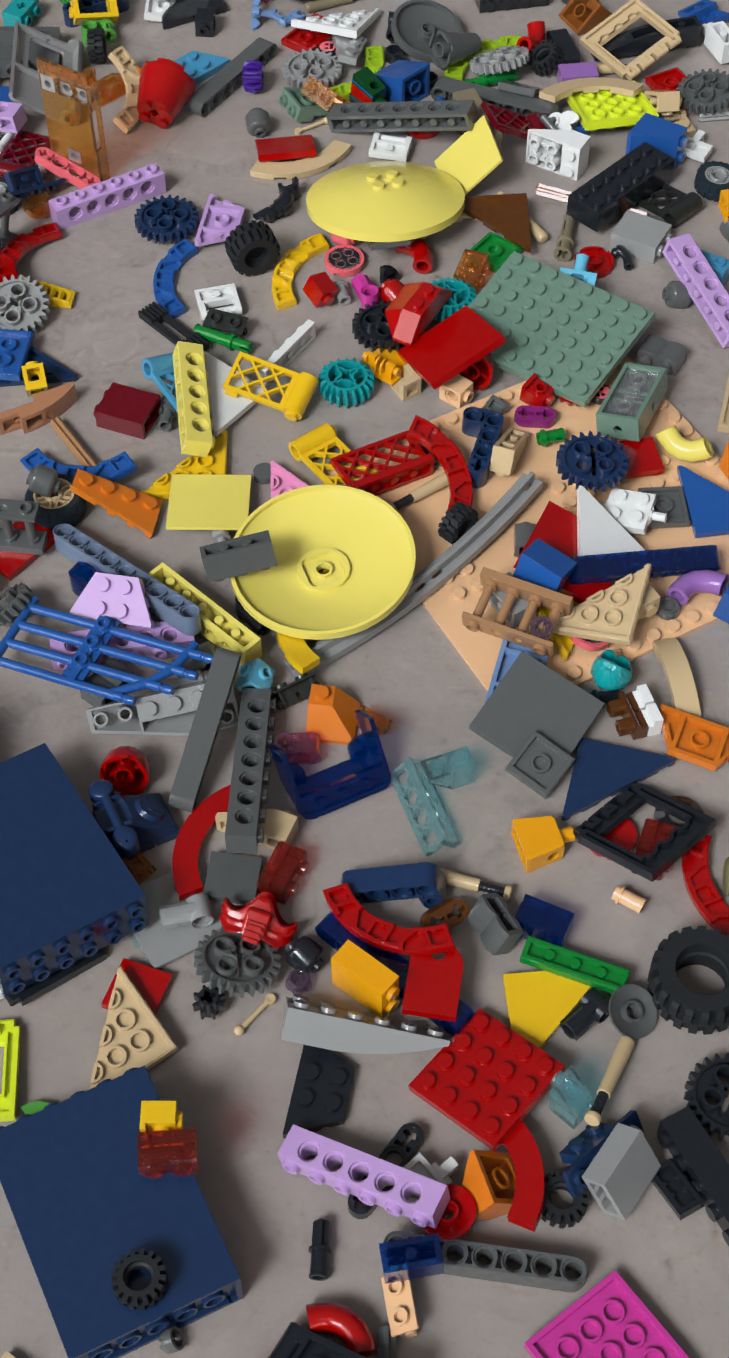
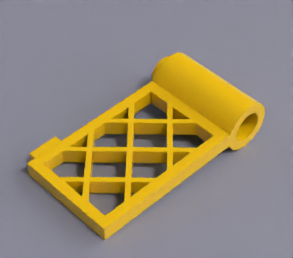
M240 351L222 387L226 395L237 398L238 395L279 410L284 413L285 418L288 420L296 421L302 419L319 381L309 373H297ZM243 359L251 362L253 367L241 371L239 365ZM270 369L272 375L261 378L258 370ZM255 372L258 380L247 383L244 375ZM284 375L292 378L290 383L282 386L278 380L279 377ZM242 378L244 385L239 387L230 385L233 379ZM275 379L278 387L267 391L264 383ZM261 384L264 392L257 395L252 394L249 388ZM280 392L283 398L279 404L271 401L269 395Z
M324 423L288 444L293 458L298 462L302 461L325 485L344 483L337 472L336 476L324 474V470L335 471L331 464H326L327 458L330 459L351 451L337 437V431L333 425ZM337 446L341 451L340 453L328 452V450ZM319 457L323 458V462L315 463L311 459ZM339 463L340 466L347 467V468H350V467H351V466L341 465V463ZM357 464L354 467L355 470L364 472L367 468ZM371 468L369 473L375 474L378 473V471L374 468ZM353 475L350 478L352 482L359 480Z

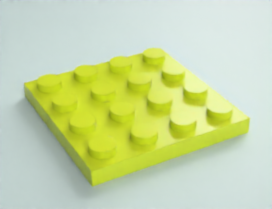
M599 90L598 93L584 94L582 91L573 92L572 96L565 98L573 112L579 115V122L585 131H596L597 129L604 128L614 129L621 126L632 127L645 113L659 117V114L643 91L633 98L613 94L609 90Z

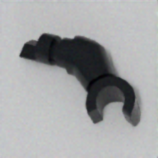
M296 176L292 178V184L287 186L278 183L279 197L274 200L270 207H265L254 213L253 218L256 220L263 218L269 223L275 217L288 215L293 210L294 201L301 197L298 178Z

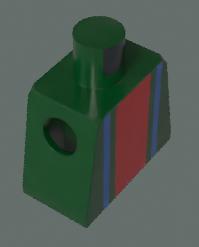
M367 66L353 74L349 99L351 103L387 102L385 100L386 86Z

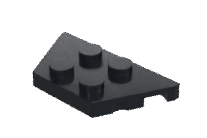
M308 1045L303 1046L283 1130V1138H286L293 1124L312 1132L320 1131L324 1127L331 1128L344 1124L355 1069L330 1050Z

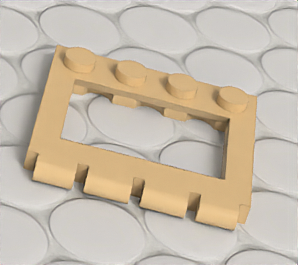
M630 0L580 38V44L620 78H627L630 81L639 75L641 70L647 69L655 60L668 53L669 49L672 50L682 42L680 32L640 0ZM642 17L665 37L625 66L602 46Z

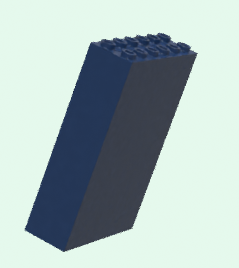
M46 743L0 763V990L4 997L21 992L25 987L35 982L45 980L49 975L61 969L69 968L74 962L84 957H90L98 950L108 945L116 944L122 938L133 932H140L145 926L149 925L145 894Z
M145 1065L140 1068L128 1069L122 1076L115 1079L103 1080L90 1090L78 1091L65 1101L51 1103L42 1111L33 1115H23L16 1122L8 1126H0V1182L68 1358H120L158 1340L161 1332L172 1326H177L179 1329L244 1298L238 1272L176 1134H170V1136L164 1138L149 1134L148 1140H142L139 1129L141 1101H160ZM139 1248H145L146 1253H149L150 1250L154 1251L156 1257L159 1255L163 1264H165L168 1275V1288L166 1293H162L163 1299L160 1302L156 1300L154 1302L155 1306L152 1308L146 1305L143 1311H140L139 1307L131 1310L127 1304L124 1307L120 1300L116 1298L111 1284V1271L115 1270L114 1263L121 1261L120 1256L123 1253L126 1257L130 1255L129 1250L134 1249L135 1253L139 1252ZM145 1269L134 1270L128 1278V1285L135 1290H142L151 1282V1274Z

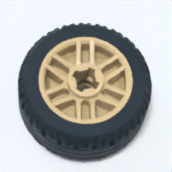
M59 474L58 479L62 480L58 493L53 492L50 497L33 493L28 487L25 501L40 502V508L35 521L37 525L53 531L54 527L59 524L65 523L76 526L83 519L86 512V500L70 491L74 478L69 475Z

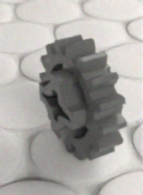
M25 583L15 584L13 588L10 586L0 594V626H5L7 622L12 623L20 612L26 608L25 605L31 601L29 598L33 596L32 590Z

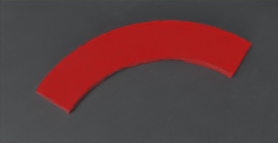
M56 222L33 229V232L27 235L20 234L0 251V283L4 282L3 277L11 280V275L18 279L16 271L18 263L30 250L46 242L62 238L61 230Z
M415 415L407 437L426 447L443 467L450 491L447 510L450 511V507L455 505L456 502L460 503V501L472 508V478L461 451L436 425Z
M231 784L202 801L188 816L178 833L173 849L172 874L175 890L180 901L204 891L198 870L199 853L210 829L216 823V814L218 812H228Z
M706 835L681 857L683 879L687 892L699 914L713 929L722 930L721 934L727 936L729 934V907L724 903L722 896L710 877L708 852L712 836Z
M348 882L322 890L328 907L336 919L351 934L367 944L385 951L406 955H431L456 950L447 923L428 927H412V929L398 927L394 923L385 921L377 916L374 917L368 913L355 898Z
M521 1121L503 1142L515 1171V1192L507 1219L508 1222L535 1232L544 1207L545 1173L538 1146L527 1126Z

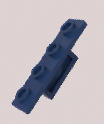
M38 164L4 173L9 193L14 197L19 195L20 199L31 196L30 192L33 191L35 195L46 192L45 188L49 187V191L61 188L60 184L66 182V179L62 178L44 183Z
M630 1110L617 1122L627 1126H637L644 1132L635 1110ZM601 1122L598 1126L588 1124L584 1131L571 1139L568 1145L559 1152L562 1162L571 1164L563 1171V1177L572 1197H578L587 1188L582 1175L617 1123Z

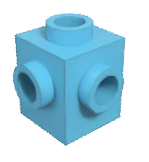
M259 658L246 662L239 669L236 689L241 693L242 688L271 689L275 670Z

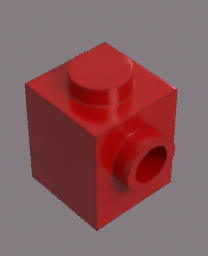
M326 272L309 276L303 288L304 293L316 308L332 304L339 290Z

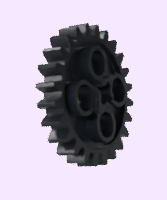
M381 300L380 304L373 301L372 306L365 304V309L359 308V313H355V318L352 319V333H354V339H358V344L364 343L365 349L371 346L373 352L380 348V353L384 349L391 353L392 349L398 351L400 347L406 346L394 341L391 336L385 310L392 301L389 300L388 303H384Z
M729 1052L726 1053L723 1060L716 1053L713 1062L708 1057H705L703 1065L697 1063L694 1069L695 1072L690 1071L688 1076L690 1081H686L684 1087L687 1090L684 1094V1100L689 1101L686 1107L689 1106L694 1111L693 1113L697 1119H700V1123L704 1128L706 1126L709 1128V1136H712L714 1132L719 1133V1141H722L725 1135L729 1136V1104L722 1117L718 1116L725 1099L729 1096V1082H722L718 1079V1076H724L729 1080ZM712 1098L717 1104H709L705 1099Z

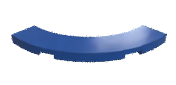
M186 238L174 245L164 259L160 260L153 279L156 303L164 308L174 319L186 313V307L181 303L174 291L176 276L182 266L198 254V248Z
M36 448L20 459L23 466L29 472L32 467L35 468L37 465L42 464L57 470L59 474L69 475L72 478L75 477L77 469L113 482L138 469L125 451L109 460L100 462L99 465L86 467L85 465H61L47 457L39 448Z

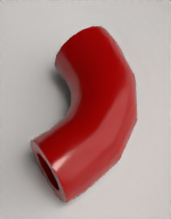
M533 21L528 23L527 37H521L517 41L516 46L527 47L529 53H531L530 50L536 48L534 45H540V41H545V22Z
M417 238L414 239V242H411V245L396 247V253L406 254L413 258V269L416 272L427 274L432 271L433 253L425 241Z
M335 1302L305 1305L312 1332L336 1335L343 1341L345 1348L364 1357L377 1353L376 1342L367 1322L353 1309Z

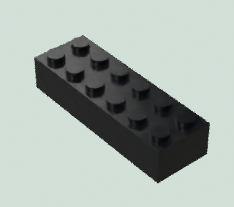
M646 142L642 143L568 195L566 214L593 231L598 232L671 180L675 159Z

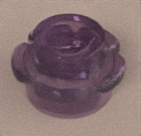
M295 969L288 975V979L285 982L286 988L291 990L294 995H302L305 991L307 992L311 989V977L307 972Z

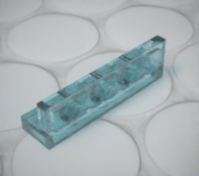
M409 757L388 775L423 854L429 857L443 845L451 848L457 847L461 844V841L425 763ZM406 771L408 774L406 785H401L398 777ZM411 790L417 794L415 805H410L409 803ZM420 810L426 814L424 826L418 823ZM429 830L433 831L437 838L431 845L427 843Z

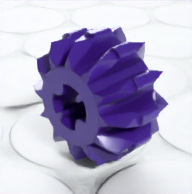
M257 60L246 61L243 64L242 74L244 90L250 93L261 92L264 85L263 64Z

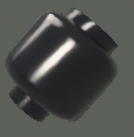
M307 935L301 938L296 936L284 951L287 954L285 958L286 963L301 975H306L310 971L315 974L324 963V960L321 959L324 953L323 947Z

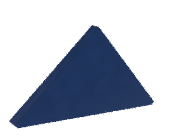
M31 346L27 362H43L47 384L76 382L78 380L77 374ZM23 375L21 381L0 380V387L25 385ZM34 376L31 378V381L39 380V378Z
M582 738L579 742L562 821L568 820L570 816L580 811L588 810L609 796H615L629 784L638 781L642 782L657 774V771L667 766H672L675 757Z

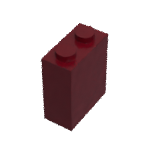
M113 382L109 389L105 390L101 402L94 408L93 414L96 418L97 427L144 440L159 416V408L161 406L160 395Z

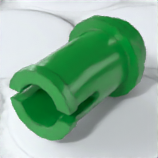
M563 428L549 431L542 429L536 433L537 443L543 447L550 443L564 442L565 438L563 437H566Z

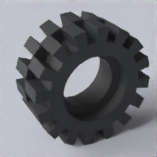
M104 28L88 29L87 50L90 63H106L107 45Z
M546 39L545 43L542 40L540 45L536 44L534 45L536 48L530 50V59L527 62L536 75L543 76L544 74V76H548V72L550 74L554 73L553 69L557 70V65L562 64L563 52L553 40L549 41Z
M462 501L460 503L456 502L455 505L450 507V511L447 510L445 512L446 516L441 518L442 522L438 526L440 527L438 535L452 545L472 528L479 519L477 511Z
M555 1170L554 1175L548 1173L545 1176V1200L541 1219L544 1222L548 1219L550 1221L549 1225L552 1227L556 1223L559 1224L560 1229H564L565 1224H568L570 1228L574 1226L575 1221L579 1223L582 1220V1216L586 1213L589 1200L588 1188L578 1197H572L573 1203L570 1207L565 1209L557 1208L551 1201V1194L556 1190H566L567 1192L569 1190L563 1174H560V1170Z
M139 1248V1252L135 1253V1250L131 1249L129 1250L130 1255L126 1257L123 1253L120 1256L121 1261L114 1263L115 1270L111 1271V1284L116 1298L120 1300L124 1307L127 1304L131 1310L139 1307V1310L143 1311L146 1305L152 1308L155 1306L154 1302L156 1300L160 1302L163 1299L162 1293H166L168 1288V1275L165 1264H163L159 1255L156 1257L154 1251L150 1250L149 1253H146L145 1248ZM137 1269H145L151 1274L150 1284L142 1290L132 1289L128 1285L130 1274Z

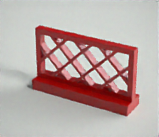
M407 430L330 458V464L346 486L377 496L432 475L434 457L430 453L426 454L417 441L407 437ZM406 439L409 442V446H403L397 443L399 441ZM384 447L391 450L388 454L379 452L378 449ZM394 450L406 453L404 457L393 455ZM409 454H414V455H418V456H419L418 458H415V459H409V458H408ZM369 455L371 458L370 461L359 459V456ZM375 457L386 459L385 465L373 462ZM390 461L402 463L394 467L388 466ZM349 462L352 464L350 468L340 466L339 463ZM357 464L367 468L364 472L355 470L354 467ZM371 468L382 470L375 474L369 473ZM351 475L361 477L362 479L352 482L350 477Z

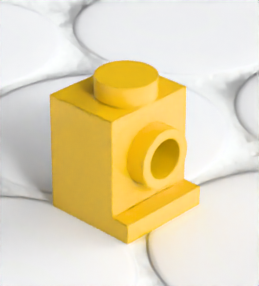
M30 361L21 366L27 397L48 390L43 362ZM36 376L39 380L31 381V378Z
M141 1101L139 1129L142 1140H148L149 1134L164 1138L170 1136V1134H178V1129H183V1111H178L177 1101Z

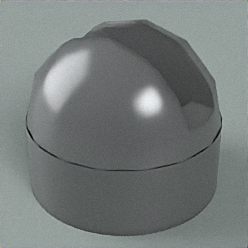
M172 1326L161 1332L158 1341L162 1343L160 1345L162 1351L170 1354L184 1348V1336L177 1326Z

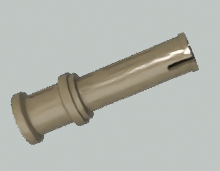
M566 213L563 219L561 235L556 240L557 247L554 250L555 259L561 262L570 260L572 256L571 249L574 246L572 236L576 220Z

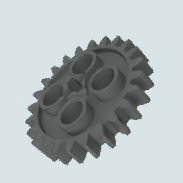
M711 68L708 72L702 69L701 73L694 71V75L687 74V78H682V82H679L677 91H680L682 97L681 105H683V109L689 108V113L695 110L696 115L700 112H703V115H706L707 112L713 115L714 111L721 113V108L727 110L729 105V74L726 75V71L719 73V69L712 72Z
M221 927V933L213 929L211 936L205 934L203 941H199L198 947L195 949L194 967L197 968L196 975H202V983L210 981V990L218 987V994H222L226 990L229 991V997H232L234 992H238L241 998L244 997V992H248L250 996L254 997L255 990L264 993L265 987L271 988L273 981H277L281 968V955H278L279 948H273L260 940L259 945L243 941L242 933H228L223 927ZM235 945L238 947V958L235 954ZM237 965L240 968V977L237 974Z

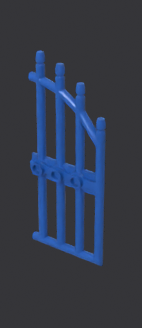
M35 595L30 597L31 601L25 605L26 608L20 612L0 642L1 667L117 702H124L127 705H135L136 698L128 694L143 689H151L173 695L175 688L160 681L171 675L197 680L199 677L198 672L191 669L187 670V668L181 666L189 658L211 664L214 657L212 654L198 651L199 644L196 641H191L187 647L119 628L121 622L109 616H99L94 621L38 605L40 599ZM31 613H36L91 630L84 639L26 622ZM20 630L78 646L79 648L74 656L15 640L14 638ZM113 636L178 654L179 656L170 664L111 647L108 644ZM9 647L66 664L67 667L61 675L2 656ZM102 654L160 671L148 678L97 664V661ZM90 672L127 682L128 684L108 689L85 682Z

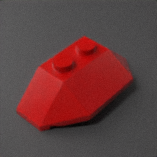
M427 282L405 284L385 310L392 339L412 347L453 294L452 290Z

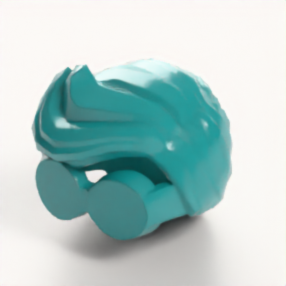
M605 650L594 660L590 673L599 688L614 691L622 689L630 682L633 670L626 656L617 657L614 651Z

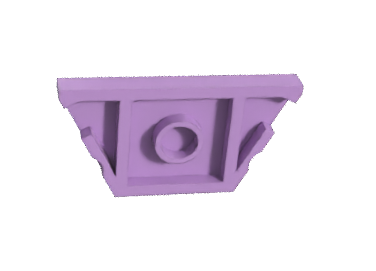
M209 194L195 237V246L199 247L226 241L227 236H230L231 230H235L237 225H242L245 217V208L232 204L228 200L221 202L216 200L214 194Z
M95 572L69 611V614L90 620H97L99 616H109L124 625L155 629V623L151 620L148 610L150 605L148 598L145 596L143 580L137 577Z

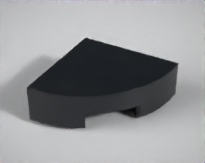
M391 265L381 266V284L387 279H401L399 272Z

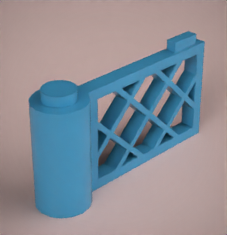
M173 352L143 359L142 371L144 376L148 380L153 379L177 412L176 397L172 394V392L176 393ZM167 379L173 381V384L171 385L165 383L162 380Z

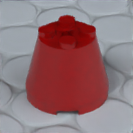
M166 58L144 62L139 75L137 98L138 118L141 121L157 125L162 129L167 128L185 107L196 88L194 78H190L184 71L185 67Z

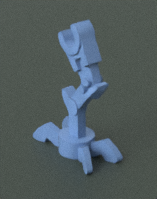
M252 0V31L260 26L259 17L273 18L284 27L290 24L292 19L306 20V14L301 15V9H296L283 16L277 13V8L261 10L259 8L261 0Z

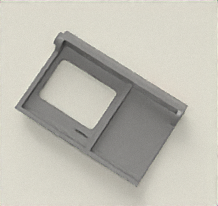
M15 21L9 98L15 103H22L24 107L65 124H78L81 120L82 100L77 99L78 91L75 88L71 89L74 97L61 93L59 82L54 84L55 93L43 89L40 72L28 67L30 41L62 54L64 80H67L66 71L78 75V84L83 86L84 44L77 39H72L65 43L51 35Z

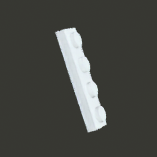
M308 319L303 325L299 326L297 331L290 338H287L284 344L278 350H275L267 361L286 368L316 338L315 322ZM270 369L258 370L261 378L272 375ZM273 380L265 382V387H267Z

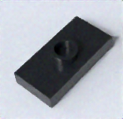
M672 1158L660 1164L661 1167L651 1182L680 1220L705 1206L702 1197Z

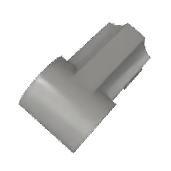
M195 894L188 897L186 902L159 907L163 931L189 925L200 929L208 927L214 922L209 897L206 894Z

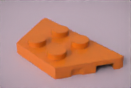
M661 704L659 711L664 719L662 731L667 755L714 772L729 761L728 727Z

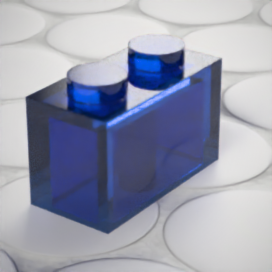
M525 894L515 918L523 931V934L520 936L521 938L527 939L528 936L563 947L572 929L575 913Z
M438 1233L379 1243L385 1284L444 1274V1262Z

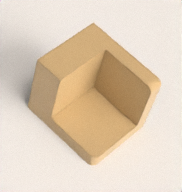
M409 364L404 365V377L400 378L393 386L390 385V388L404 402L421 394V377Z

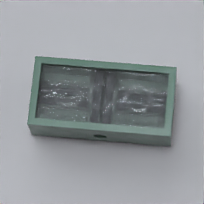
M625 362L596 413L597 433L601 432V436L609 434V438L640 441L668 390L667 368Z

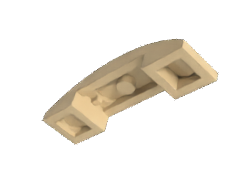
M676 637L653 641L652 645L657 661L662 664L672 695V708L702 718L694 678L679 641Z

